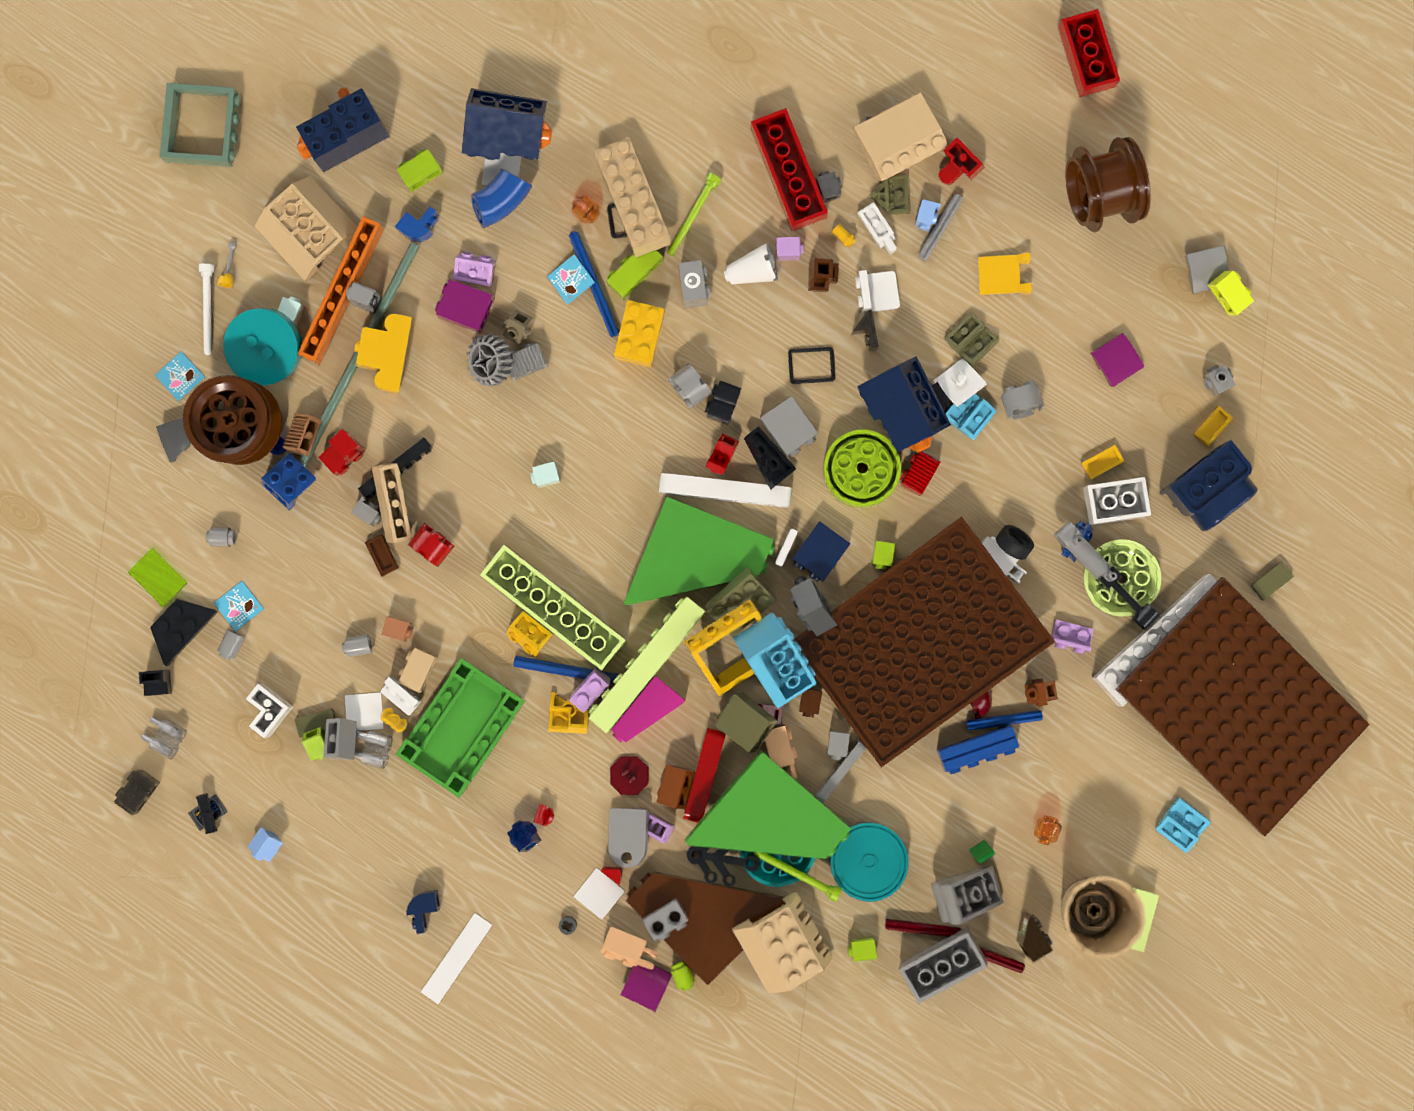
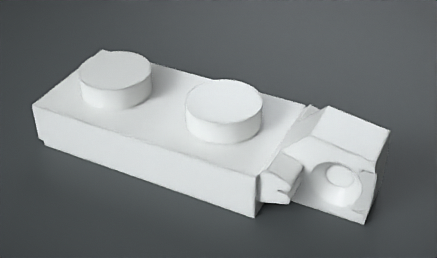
M873 202L858 211L857 215L880 248L885 247L889 255L895 252L897 247L893 243V240H895L894 232L875 203Z

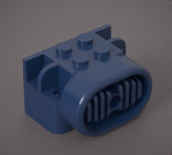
M1229 440L1213 449L1159 493L1161 495L1166 493L1173 502L1172 506L1174 508L1177 507L1184 516L1191 517L1199 529L1205 532L1218 525L1249 501L1258 492V488L1248 477L1252 471L1250 462L1234 442Z

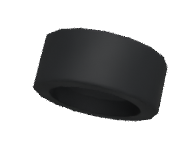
M1005 525L996 537L998 546L1005 553L1019 560L1026 559L1034 548L1032 539L1024 531L1012 525Z

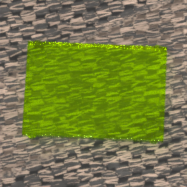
M153 548L128 572L162 607L188 584Z

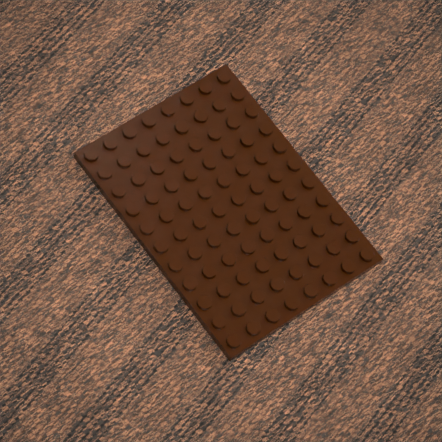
M960 517L831 611L837 626L819 636H816L812 630L809 631L807 629L792 640V642L796 641L801 648L799 654L803 653L809 662L807 666L810 665L818 682L881 768L1055 643L1049 632L963 517Z
M1221 577L1115 689L1264 837L1370 725L1224 577Z

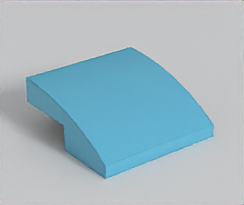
M975 393L958 407L951 403L944 412L954 427L971 440H974L997 410Z
M1178 797L1158 823L1155 830L1185 853H1188L1211 821L1181 797Z

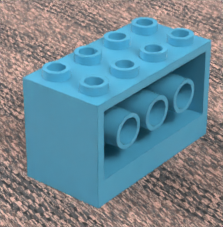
M772 612L733 637L778 709L817 683L813 678L816 675L810 665L806 666L809 663L803 653L799 654L801 652L800 646L796 641L792 642L793 634L789 628L784 629L786 625L781 617L777 619Z

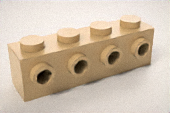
M396 463L373 466L372 472L386 542L398 543L411 540V526L408 521V510L404 501V489L401 485L398 465Z

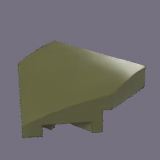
M908 175L891 176L884 180L870 194L891 215L910 214Z

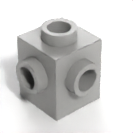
M1215 365L1207 370L1208 374L1203 376L1204 385L1207 390L1211 391L1213 396L1236 385L1232 379L1233 374L1231 370L1226 368L1225 365L1220 368L1218 365Z

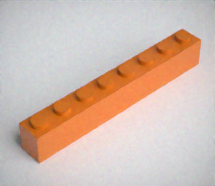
M364 216L362 217L298 351L302 358L318 365L321 364L350 303L346 296V291L350 285L352 286L353 282H360L382 236L384 228L380 223Z

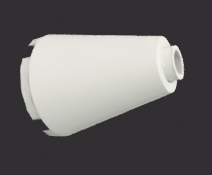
M767 243L727 265L724 271L726 281H730L731 284L777 281L778 272L777 269L773 270L775 269V260L769 245L767 246Z

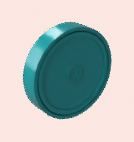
M271 308L247 310L236 316L226 329L223 341L224 355L228 365L238 377L256 382L262 386L275 384L291 376L301 360V356L298 354L302 345L300 333L293 321L280 311Z
M862 822L850 826L849 837L836 846L838 848L837 851L830 857V869L834 880L847 895L860 901L874 902L891 896L901 887L908 872L909 860L904 843L894 831L879 823Z

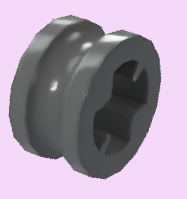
M566 916L559 922V930L565 935L572 934L577 928V922L571 916ZM564 921L572 922L573 926L570 927L572 930L563 928Z

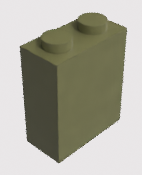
M744 693L733 694L728 699V705L725 710L719 713L715 726L748 753L758 752L778 720Z

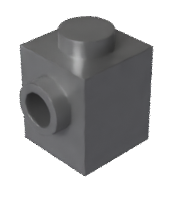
M826 171L820 173L819 177H816V184L824 203L841 197L840 188H842L840 177H836L835 172L830 173Z

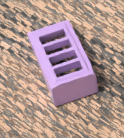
M649 812L648 822L650 819L653 821L648 828V835L661 843H667L675 826ZM657 822H658L660 825H659L658 829L656 830V832H653V830H654V828H655V826H656V824H657ZM666 827L664 834L660 836L663 828Z

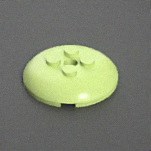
M1121 539L1107 542L1096 549L1110 566H1114L1119 573L1125 576L1124 583L1119 584L1141 607L1146 603L1150 605L1156 599L1161 586V571L1156 558L1143 545L1131 540ZM1084 568V587L1089 599L1097 608L1107 614L1120 617L1132 616L1136 613L1112 587L1104 590L1095 581L1096 578Z

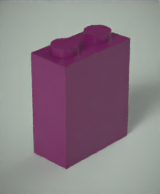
M449 279L448 284L445 283L442 289V294H444L442 300L436 304V315L440 319L481 334L494 302L493 295Z

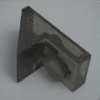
M872 309L866 312L852 332V335L866 333L864 335V342L866 347L869 346V351H875L879 347Z

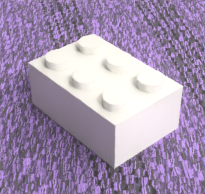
M1145 477L1088 485L1083 488L1090 525L1137 519L1151 515Z

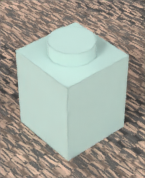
M290 296L289 299L283 297L277 311L289 317L297 327L305 307L300 303L301 300Z
M555 462L532 467L533 473H530L531 480L538 488L561 482Z

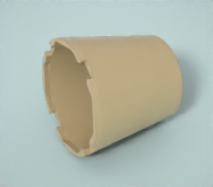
M1097 876L1079 880L1066 890L1061 901V914L1070 939L1078 948L1089 955L1100 958L1119 956L1130 950L1142 935L1145 925L1143 903L1136 891L1120 879L1110 876ZM1092 906L1096 907V910H1092V913L1089 912Z

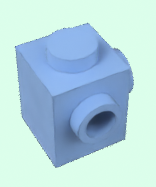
M261 827L249 843L248 848L252 851L251 855L259 861L264 859L270 862L273 856L277 854L283 842L275 833Z

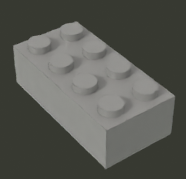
M966 927L899 964V971L919 1004L988 966L985 956L970 930Z

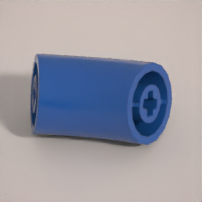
M500 168L498 174L488 185L471 194L472 206L482 228L491 226L512 213L522 203L533 185Z

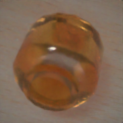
M588 195L576 197L572 202V214L582 223H593L599 217V205Z
M1044 815V817L1038 818L1033 834L1039 838V843L1049 845L1050 842L1055 843L1058 841L1062 825L1059 823V819Z

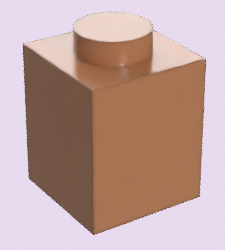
M387 616L381 635L407 642V638L410 639L413 633L412 623Z

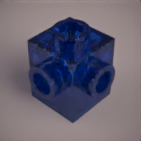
M517 821L511 826L512 829L507 832L510 837V843L518 852H528L542 841L537 833L536 826L530 821Z

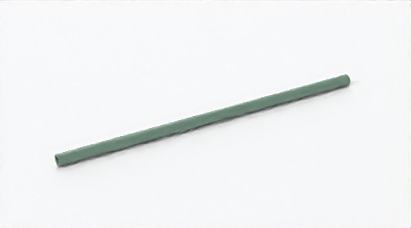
M411 242L368 328L378 329L420 247L417 244ZM354 352L320 418L322 422L310 455H301L298 460L305 468L357 369L355 365L357 352Z

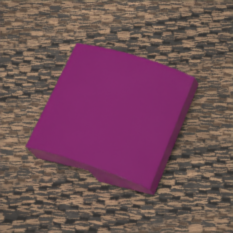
M1124 333L1119 334L1090 353L1098 369L1102 370L1111 387L1116 386L1145 367Z
M637 965V967L633 966L620 995L656 1012L672 974L655 965L653 969Z

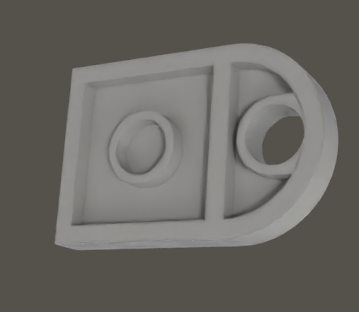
M610 808L608 850L611 859L617 865L629 868L640 864L645 859L648 849L649 809ZM625 852H629L632 856L630 863L624 861L623 856Z

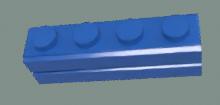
M1007 725L937 749V753L944 772L954 774L961 771L960 767L967 765L968 768L978 766V761L986 759V762L993 761L1001 753H1004L1005 756L1016 752L1015 749L1019 748V744L1012 725Z

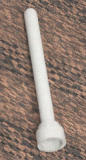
M204 263L199 264V273L203 277L204 354L210 355L212 353L211 277L213 276L212 273H214V264Z

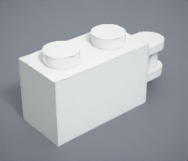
M986 537L982 541L984 547L1005 575L1019 584L1021 577L1027 574L1024 569L1016 564L1019 559L1005 553L998 546L995 537ZM1012 568L1017 570L1014 575L1010 573Z

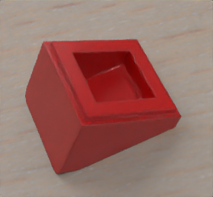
M602 867L601 872L620 885L622 869L618 867Z

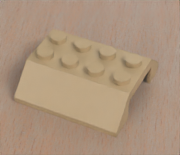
M797 892L783 898L785 905L752 924L748 919L732 928L768 994L791 991L824 971L832 959L826 944L818 945L822 937L812 918H810L809 913L805 911L800 914L805 906Z

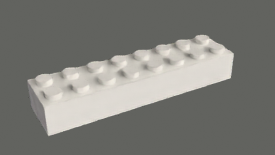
M1211 574L1201 577L1167 608L1158 620L1146 631L1143 630L1092 677L1117 706L1123 707L1127 701L1115 689L1217 582Z

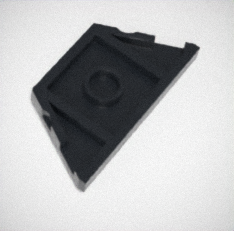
M176 599L150 627L163 664L169 666L218 611Z

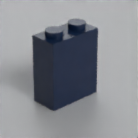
M819 521L792 558L794 561L793 565L801 571L803 569L807 570L810 573L809 577L814 581L818 582L820 580L823 582L851 543Z

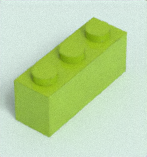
M657 250L639 257H635L634 254L631 257L627 256L621 262V267L617 271L614 269L607 276V285L624 301L663 262V256Z

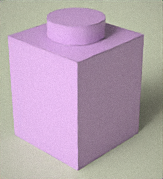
M799 237L776 238L777 261L800 259V254H803V243H800Z

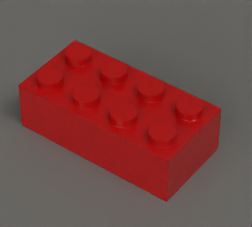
M1095 9L1062 19L1058 25V30L1079 98L1115 88L1120 81V77L1099 10Z

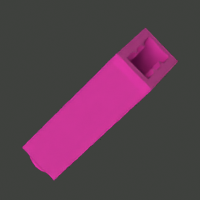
M655 676L611 729L614 732L612 736L619 742L623 740L625 742L629 741L683 704L685 699Z

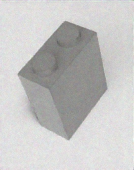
M792 396L760 418L761 423L786 457L789 455L794 457L801 451L800 447L805 444L809 446L817 440L815 437L818 435V432Z

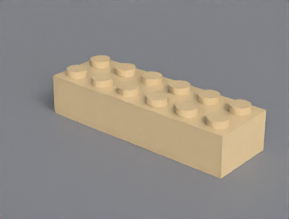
M628 137L594 150L597 163L635 257L670 245L669 233L630 138Z

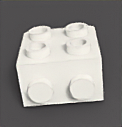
M867 270L859 271L858 276L855 277L856 289H859L860 296H857L858 306L862 307V313L899 308L900 302L894 271L867 274Z

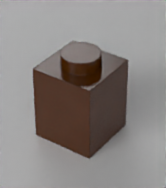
M806 690L801 693L799 712H803L802 716L814 718V714L819 715L822 692Z

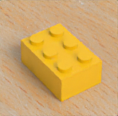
M627 300L615 348V359L652 368L665 316L664 308Z

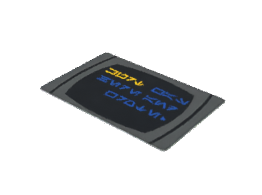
M216 794L209 798L211 808L215 812L213 814L214 820L227 813L226 808ZM196 807L188 814L199 831L204 829L202 818H199V807Z

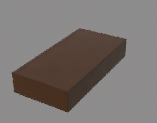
M383 534L365 542L381 577L399 569Z

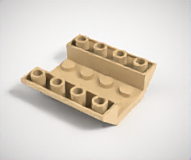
M311 176L292 183L264 208L254 226L305 282L320 270L317 265L343 241L347 244L351 242L357 230L356 224Z

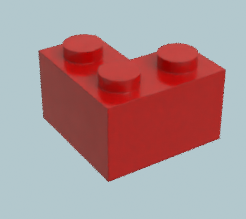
M341 429L328 441L331 446L318 458L334 475L338 476L339 474L343 475L349 470L348 466L353 461H359L363 457L362 453L365 449L350 433Z

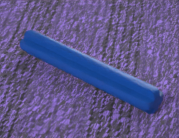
M1041 710L971 719L966 721L967 730H976L1043 720Z

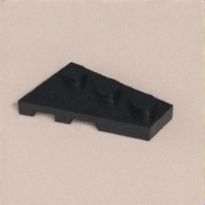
M759 426L744 438L770 490L796 470V467Z

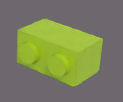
M428 149L419 151L413 159L402 162L399 168L396 169L411 193L443 173Z

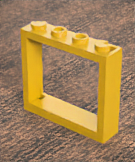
M751 600L741 604L684 641L718 696L755 673L747 660L743 658L713 677L698 653L752 618H755L757 622L760 621L762 617Z

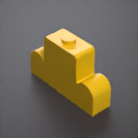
M390 314L383 323L384 331L364 327L361 331L360 341L356 340L354 352H357L355 365L360 368L378 371L373 379V384L380 391L395 394L399 392L412 317Z

